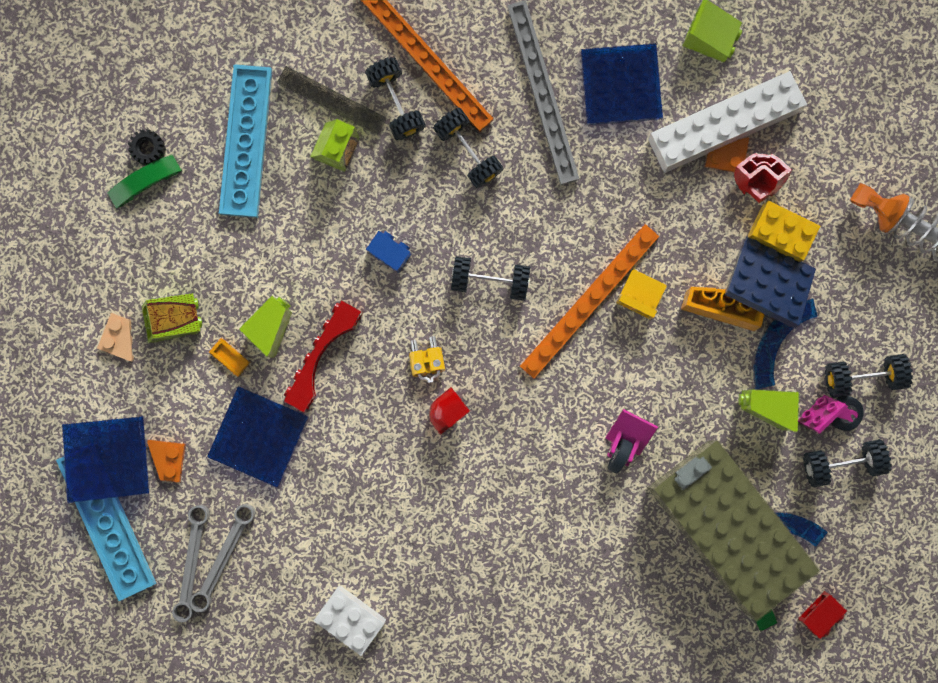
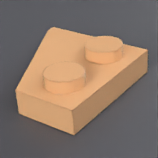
M111 313L97 349L133 362L131 320Z

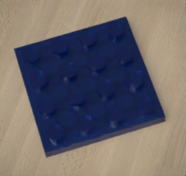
M656 43L581 49L587 125L662 120L663 111Z
M238 386L207 457L278 488L309 416Z
M143 416L62 424L67 503L150 494Z

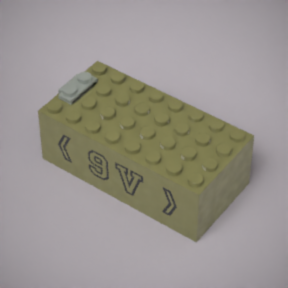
M718 440L705 442L683 461L647 487L740 609L755 621L820 572L816 564Z

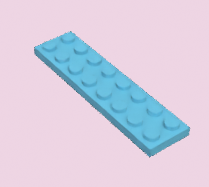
M235 64L233 66L219 205L220 215L258 218L273 71L271 67Z
M94 443L57 459V464L118 601L155 585L156 581Z

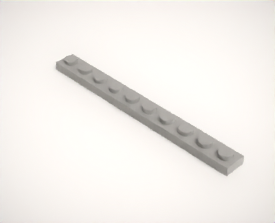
M524 0L510 4L507 8L560 186L578 181L579 176L527 2Z

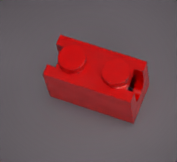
M824 591L804 611L798 620L810 632L821 639L830 633L831 627L835 623L843 620L847 610L831 594Z

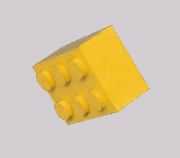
M768 200L762 205L748 233V237L759 241V243L769 248L776 249L777 252L785 256H790L794 260L802 262L805 260L821 226Z

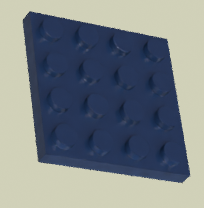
M746 236L725 295L797 329L802 319L816 268L803 262H798L794 258L785 256L777 252L776 249L769 248L759 243V241Z

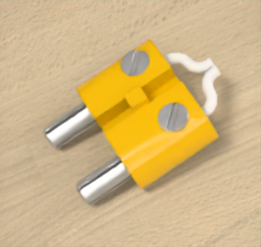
M435 336L429 337L431 348L425 351H418L417 340H414V343L413 340L410 341L412 352L409 353L412 376L427 380L428 383L433 382L434 378L445 371L442 348L437 347ZM430 373L436 374V375L432 376L431 379H429V378H427V377H422V376H426L427 374H430Z

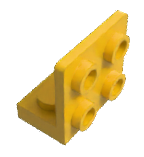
M633 269L616 303L651 320L657 313L656 308L667 286Z

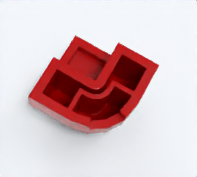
M755 153L736 166L734 179L744 195L749 193L760 204L767 197L773 196L782 188L788 180L792 169L774 154Z
M450 387L431 404L429 420L439 435H441L468 414L470 410L453 388Z

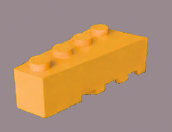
M690 287L685 292L681 310L751 331H756L762 327L764 314L726 296V289Z

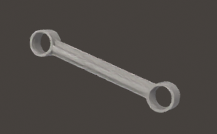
M243 504L236 508L234 512L235 522L201 590L190 599V606L194 611L203 612L210 607L212 602L210 595L246 524L255 518L256 512L253 506ZM243 507L249 508L252 516L248 521H243L239 517V511ZM197 595L206 597L207 605L204 608H199L195 604Z
M204 505L194 506L188 513V519L192 526L180 600L172 610V615L178 622H186L194 614V610L190 606V599L193 593L203 525L210 517L209 509ZM196 508H201L205 512V518L201 522L196 521L193 517V511ZM186 605L189 608L190 613L187 618L179 616L177 612L178 606Z

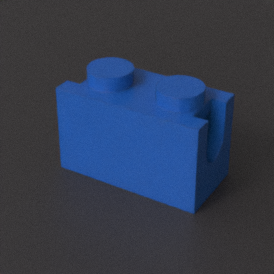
M378 231L366 248V251L399 273L411 256V252L408 251L410 248L403 242L396 243L393 240L394 237L388 232L384 231L382 233Z

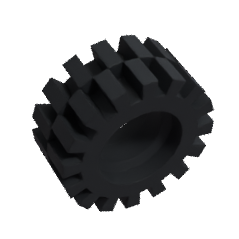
M142 129L140 130L141 133L135 132L136 136L130 137L132 142H128L130 146L128 151L131 153V157L140 164L148 165L165 156V142L154 131ZM146 141H151L154 145L152 153L148 155L142 154L141 145Z

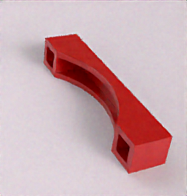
M342 300L340 303L335 304L332 309L333 316L324 323L322 327L324 331L321 337L317 336L315 339L313 351L305 356L303 360L305 365L302 370L299 369L293 378L295 380L293 386H289L284 393L286 397L284 402L304 413L308 411L316 397L315 373L322 354L336 338L354 330L363 312Z

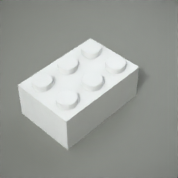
M340 585L314 619V622L360 656H362L386 621L384 617Z

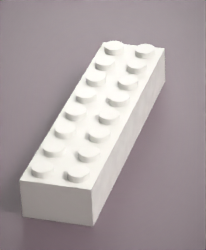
M789 71L654 131L650 134L648 140L663 172L666 173L711 151L802 112L807 103L793 75Z

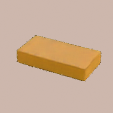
M220 338L209 351L213 357L237 377L251 363L223 338Z

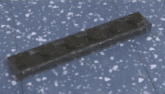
M285 66L277 81L278 85L376 135L379 134L386 121L385 116Z

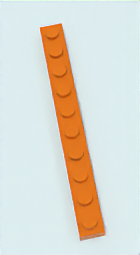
M361 0L457 108L463 110L470 120L469 122L479 133L494 121V118L387 0Z
M644 224L519 367L534 379L658 239L659 235Z

